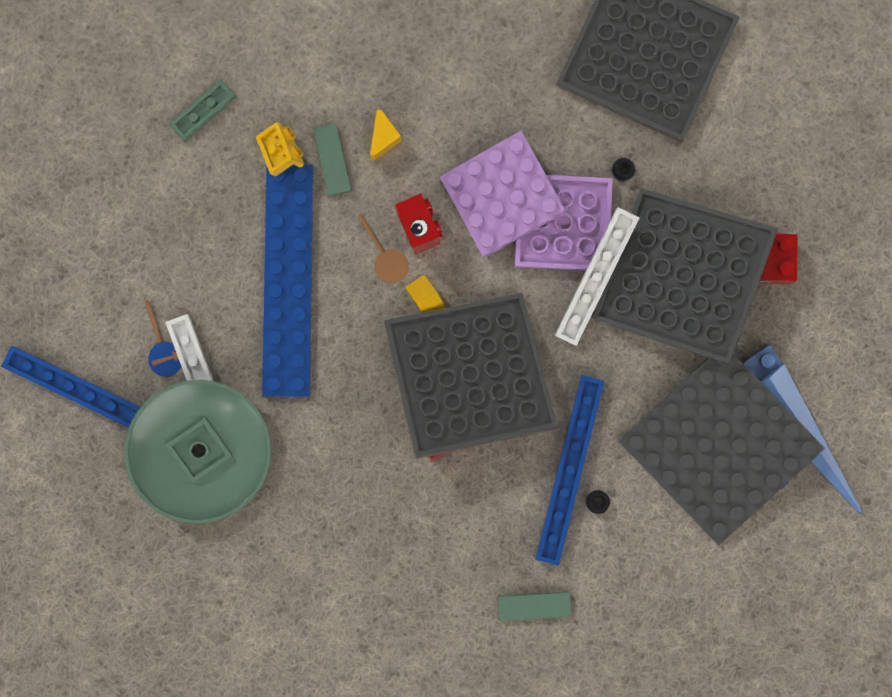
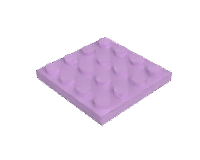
M522 131L515 133L440 176L483 258L566 213Z
M546 175L566 213L516 240L515 267L586 271L611 220L613 178Z

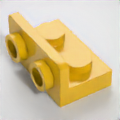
M275 122L256 136L268 170L275 177L293 164L299 168L304 166L301 158L303 156L302 151L294 141V132L290 127H285L278 122Z

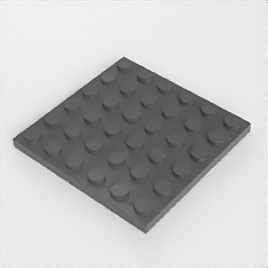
M595 0L556 86L682 143L740 17L703 0Z
M640 188L631 213L639 217V220L600 297L593 320L730 365L778 228Z
M522 293L385 320V328L415 459L549 431L558 427Z
M734 354L730 365L707 358L619 441L718 545L825 449Z

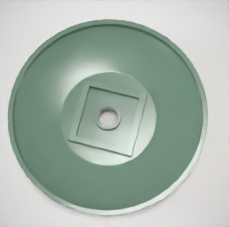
M188 380L165 387L141 406L131 421L127 432L124 458L132 486L142 500L152 509L176 521L208 523L234 514L247 505L256 495L269 469L271 444L263 417L246 396L234 388L219 382ZM195 444L205 446L206 453L203 456L196 457L192 453V447Z

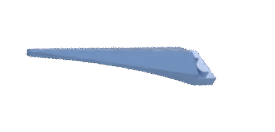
M766 344L742 363L825 447L811 463L858 513H862L857 500L785 364L780 361L772 347Z

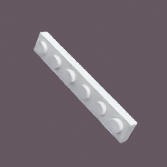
M619 207L616 208L555 333L556 337L577 346L639 217Z

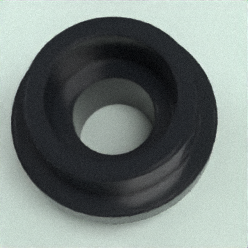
M627 158L616 160L612 166V174L619 181H628L635 173L634 163ZM625 166L627 173H620L619 167Z
M594 490L588 494L586 506L592 513L602 514L609 508L610 499L605 492ZM597 497L602 500V504L598 507L593 503Z

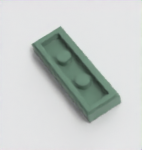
M220 79L170 122L169 125L186 142L237 97Z
M336 123L314 128L313 131L328 196L352 192Z
M569 592L498 596L499 621L571 617Z

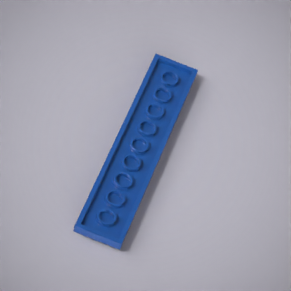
M293 164L276 177L270 174L266 165L262 396L310 397L313 165H304L299 168Z

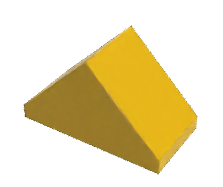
M378 109L370 150L371 160H377L402 142L401 135L383 111Z
M425 275L405 287L421 313L446 308L437 291Z

